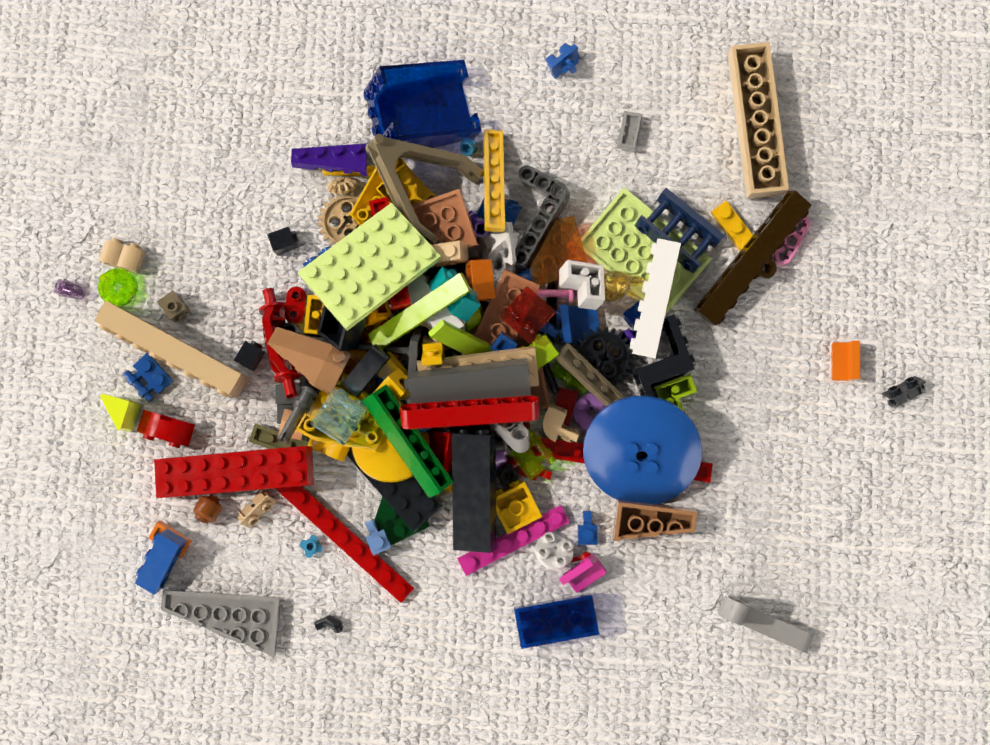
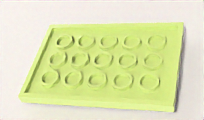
M623 188L575 246L598 265H604L605 271L638 298L644 300L645 293L642 292L644 281L649 280L650 274L646 273L648 262H653L654 255L650 253L652 244L655 242L639 232L638 228L634 225L641 215L647 219L653 210L627 189ZM659 216L653 224L662 231L668 223ZM675 228L668 235L675 242H678L683 236ZM690 240L683 246V249L690 255L698 248ZM705 252L698 258L701 265L694 273L684 269L682 264L677 261L665 315L712 260Z
M390 203L298 271V275L348 331L439 262L441 256L401 212Z

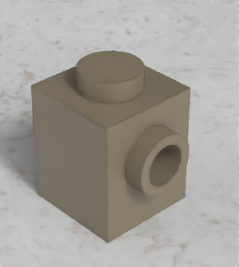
M173 290L157 301L168 318L175 323L186 319L187 314L191 312L179 294Z

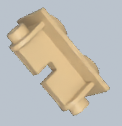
M267 490L260 491L251 500L255 506L252 507L248 503L239 512L237 518L240 520V524L251 528L266 512L271 510L277 500L269 496L270 493Z

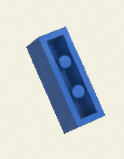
M168 529L161 533L158 532L152 540V543H154L152 549H149L144 557L146 560L144 565L136 573L138 577L135 584L154 595L161 591L187 540Z

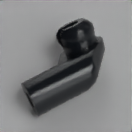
M332 615L314 622L317 631L328 627L334 630L335 633H340L344 628L342 621Z

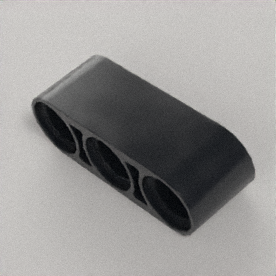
M375 343L343 381L342 386L355 397H358L391 356Z

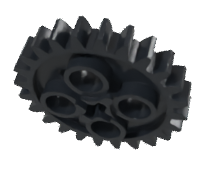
M597 326L596 332L590 328V335L583 332L584 339L578 338L577 340L580 345H574L573 347L586 360L594 358L595 365L593 367L597 369L601 362L599 355L604 354L606 344L610 341V345L605 352L607 359L602 360L599 373L617 386L616 380L619 379L623 382L621 376H629L626 369H632L628 364L629 362H634V359L629 357L633 352L628 350L630 343L625 344L628 337L621 339V331L615 334L616 329L612 328L609 332L607 326L604 327L603 331ZM601 340L602 347L598 350L593 349L594 341ZM613 347H619V355L615 357L612 356L611 349ZM606 365L613 366V371L610 374L604 373Z

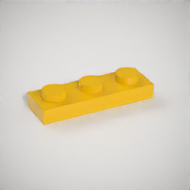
M727 200L711 211V215L736 248L741 251L753 234Z

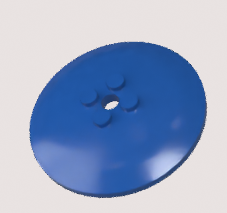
M632 396L611 403L595 416L585 435L583 456L590 477L607 495L616 500L658 504L676 497L694 480L701 464L702 445L695 424L678 406L657 397ZM644 451L648 456L645 459H640L637 457V453Z

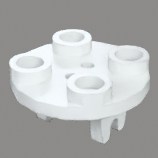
M547 532L537 541L535 554L539 562L546 568L562 570L572 561L573 544L560 535Z

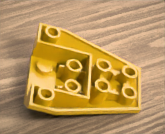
M402 158L397 159L396 173L411 205L436 197ZM375 168L350 212L352 218L360 226L372 217L369 201L388 197L389 204H393L377 168Z
M342 372L331 395L322 390L319 392L309 412L305 413L297 426L296 431L313 440L375 452L385 433L362 402L369 395L364 390L358 397L350 393L342 386L343 381L348 376Z

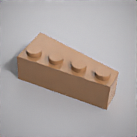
M617 499L612 538L614 541L647 536L654 537L664 534L695 532L697 511L693 508Z

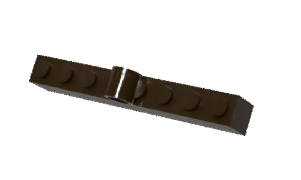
M796 190L788 191L693 311L711 325L716 326L722 323L727 311L735 307L738 302L737 299L749 289V284L753 279L757 277L771 278L775 275L777 266L772 260L773 254L785 244L786 237L797 229L798 222L809 214L812 204Z

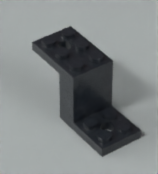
M675 314L667 316L663 322V327L674 356L637 368L632 372L640 396L658 398L655 388L652 389L651 386L687 374L695 369V359L692 354L689 355L687 349L689 347L686 336H682L680 330L682 329L680 319L675 317Z

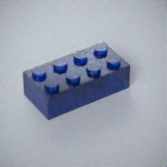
M591 593L514 607L521 649L599 635Z

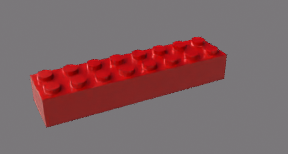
M312 446L154 459L156 498L315 485Z

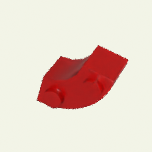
M143 410L136 432L142 433V438L154 441L155 438L168 441L169 446L180 448L181 445L188 447L195 424Z

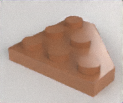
M461 189L412 205L419 222L436 235L439 241L444 243L461 241L466 243L468 248L479 245Z

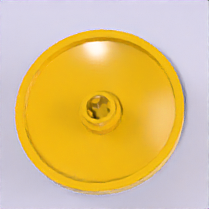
M420 432V434L430 447V439L428 432ZM386 435L382 438L375 452L352 448L357 465L373 479L382 482H400L413 476Z

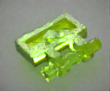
M533 430L529 431V439L531 441L527 451L519 453L513 450L509 453L530 481L546 469L541 463L543 460L546 459L550 465L556 461L552 455L553 452L550 448H546L541 441L542 438L539 434L536 435ZM534 445L541 453L539 457H536L530 449Z

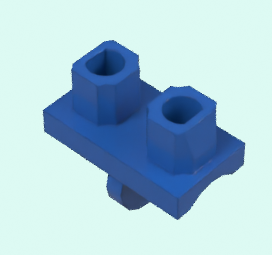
M564 43L559 49L560 56L556 57L552 54L546 58L551 75L555 79L562 73L565 74L569 71L571 74H574L577 71L575 65L579 63L578 60L581 57L575 44L570 46Z

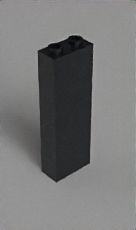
M459 428L458 431L452 433L453 550L491 553L496 549V432H489V429L470 431V428Z

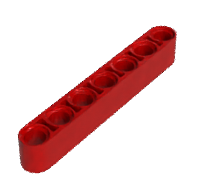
M516 396L404 404L400 406L401 427L404 429L535 421L540 417L539 398L536 396Z

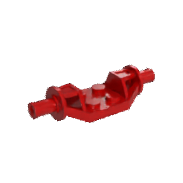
M266 288L262 290L265 305L259 308V313L263 315V336L270 367L276 374L274 381L283 383L286 398H294L298 396L295 380L301 377V372L298 373L288 360H284L268 345L276 327L281 328L285 324L283 311L286 309L284 303L276 301L274 288ZM279 314L280 318H274V316ZM291 365L292 370H288L286 366Z

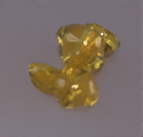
M617 270L604 274L605 301L614 302L622 299L625 295L640 301V298L630 290V286L642 285L644 279L636 275L628 276L624 272Z

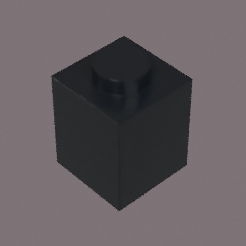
M289 226L267 234L272 250L276 255L298 248L296 243L299 241L297 233L292 231Z
M245 340L234 361L249 370L255 371L265 351L261 350L262 345L253 340L249 343Z

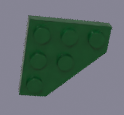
M382 496L374 521L378 531L385 530L391 546L430 527L427 521L416 532H413Z

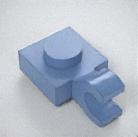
M374 519L365 522L371 534L365 538L373 555L392 547L385 530L378 531Z

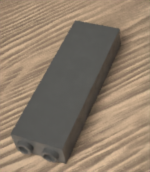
M527 358L408 372V379H404L405 391L410 393V398H407V404L531 396Z

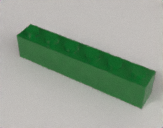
M387 384L362 400L429 498L441 493L453 483V480L418 429H404L401 427V405Z

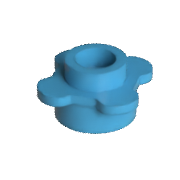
M311 535L309 539L300 542V547L304 549L307 558H311L313 554L320 553L323 550V546L320 545L316 535Z

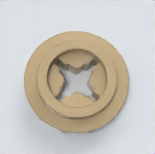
M349 176L335 178V180H331L327 184L328 192L337 195L349 193L357 187L355 178H350Z

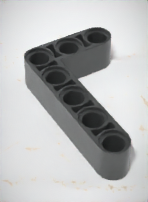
M524 165L518 171L519 179L525 186L546 197L515 249V264L520 269H527L531 266L570 198V192L564 183L532 166ZM527 173H532L531 178L524 179ZM548 181V185L545 188H540L542 182ZM559 190H565L562 196H556ZM555 206V210L552 213H547L548 207ZM544 222L545 227L541 230H538V224ZM536 239L533 246H528L529 240ZM526 255V260L523 263H518L519 257Z

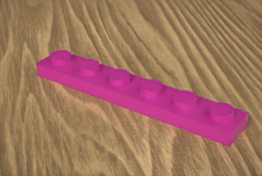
M559 505L542 514L541 518L509 534L505 533L497 537L496 549L491 553L470 551L457 559L467 576L539 539L545 533L552 532L570 522L563 508Z

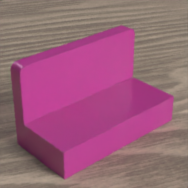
M593 553L563 573L559 580L563 585L569 582L575 592L578 593L605 575L607 571Z

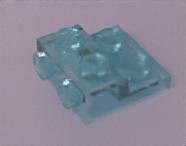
M334 388L310 424L337 442L345 445L368 409L365 408V404L362 401L350 399L348 393L343 389L336 390Z

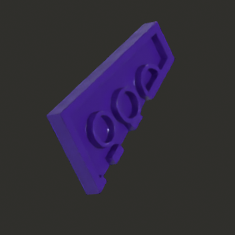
M365 143L294 148L291 150L292 168L309 170L323 168L327 172L341 170L345 174L359 172L360 175L367 176V145Z

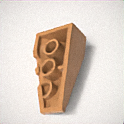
M276 327L268 342V345L284 360H288L298 373L301 372L312 386L330 395L351 356L350 353L339 351L329 343Z

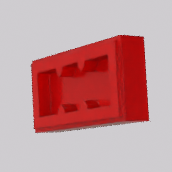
M559 387L555 405L567 409L563 424L570 426L578 392Z

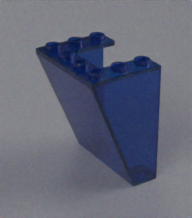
M465 60L379 66L363 91L364 99L368 103V117L372 120L373 136L381 134L387 138L431 148L462 142V139L466 137L469 139L476 138L482 129L478 113H474L470 117L463 90V84L469 78Z

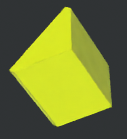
M101 394L100 398L116 429L127 432L134 430L142 404Z

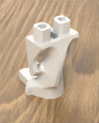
M505 222L504 233L488 231L486 236L478 237L483 247V259L492 260L494 288H496L504 269L512 273L516 270L515 248L519 233H513L512 222ZM498 261H501L502 266L499 270H497L496 263Z

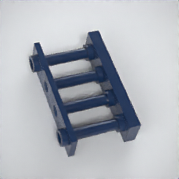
M665 188L656 200L659 206L647 219L641 215L634 226L638 228L639 232L657 243V239L673 241L668 237L669 233L680 221L683 222L689 229L678 241L681 245L677 261L682 264L684 269L694 273L701 265L698 258L709 245L715 248L725 235L668 188ZM667 209L674 217L661 231L653 223ZM696 233L704 241L690 255L683 249V246Z

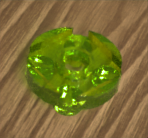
M114 268L100 275L98 292L104 302L106 300L121 307L128 305L134 295L136 296L138 283L130 272L121 268ZM116 283L122 285L119 292L114 290Z

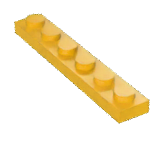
M485 129L483 133L485 231L504 233L503 131Z

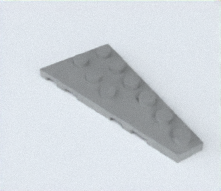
M179 590L162 591V611L193 622L195 625L207 628L238 643L250 646L252 649L264 652L271 657H276L281 597Z

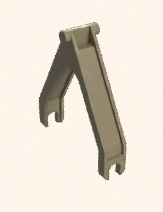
M381 134L375 135L366 146V152L370 154L393 205L430 245L436 244L439 239L419 222L396 173L397 159L407 158L453 168L475 184L484 176V171L465 155L391 139Z

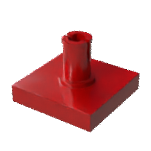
M430 430V448L446 472L450 473L452 464V433Z

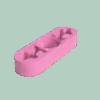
M807 216L802 219L803 226L805 227L800 228L798 233L794 231L790 234L796 238V244L789 245L786 237L784 247L776 250L773 254V260L777 265L784 266L792 260L810 227V220ZM785 249H788V251L785 254V258L787 259L781 261V256L778 254H782Z

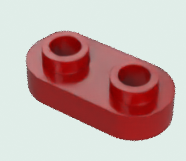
M301 287L290 288L286 296L285 319L287 322L295 325L302 323L305 318L307 295ZM294 293H299L297 299L293 298ZM296 311L297 316L292 318L291 313Z

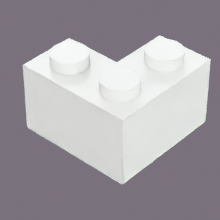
M567 260L560 268L559 287L577 290L578 308L597 310L605 301L604 265Z

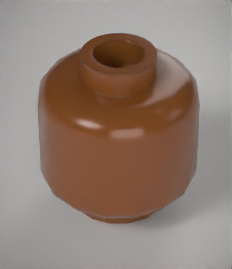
M211 494L209 497H200L193 509L194 518L206 525L214 523L223 509L222 505L219 504L220 499Z

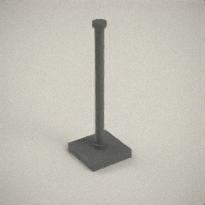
M424 327L415 328L408 347L388 345L383 349L386 352L391 351L393 354L407 355L409 357L408 372L418 371L417 361L422 360L421 343L423 342ZM310 337L319 341L329 343L323 338ZM360 342L359 349L357 350L369 351L373 344Z

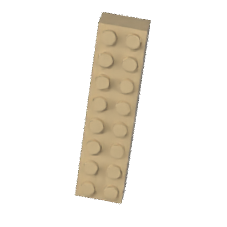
M770 42L732 46L728 53V62L746 199L782 196L789 190Z
M106 300L94 320L100 324L98 328L115 335V337L124 342L132 344L133 347L149 353L151 357L163 362L167 360L166 365L179 371L183 369L182 373L192 379L198 380L200 378L199 383L212 389L218 388L216 392L225 397H239L249 380L248 376Z

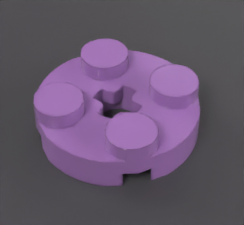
M592 393L583 395L576 402L573 410L576 424L586 431L594 419L591 415H587L590 407H593L598 413L606 407Z

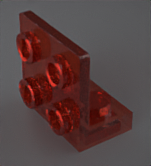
M526 286L501 314V319L527 342L532 344L536 339L535 335L555 314V310Z

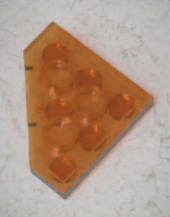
M574 215L554 221L529 268L533 282L543 285L559 280V270L567 260L588 263Z

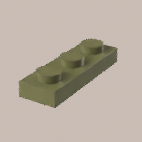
M256 423L248 441L268 449L308 445V441L302 439H290L289 444H285V441L282 443L277 439L279 431Z

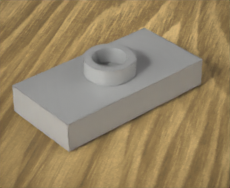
M624 111L617 149L636 151L643 114Z

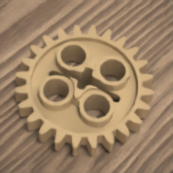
M353 191L350 196H347V193L343 194V197L336 194L337 199L329 197L330 204L324 201L326 209L320 208V212L323 215H318V220L322 222L317 224L318 227L323 228L319 231L320 235L326 234L323 240H330L329 246L338 243L345 237L347 232H352L360 226L353 218L352 224L348 223L345 226V220L349 221L352 216L350 212H343L342 208L350 206L353 209L361 194L357 197H354ZM338 220L340 225L333 227L330 225V222ZM344 228L342 233L338 235L337 233Z

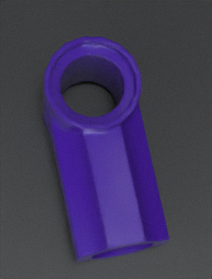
M470 210L468 213L476 237L486 236L488 231H485V221Z

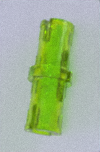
M558 363L552 370L554 376L565 382L564 385L571 386L583 395L587 388Z

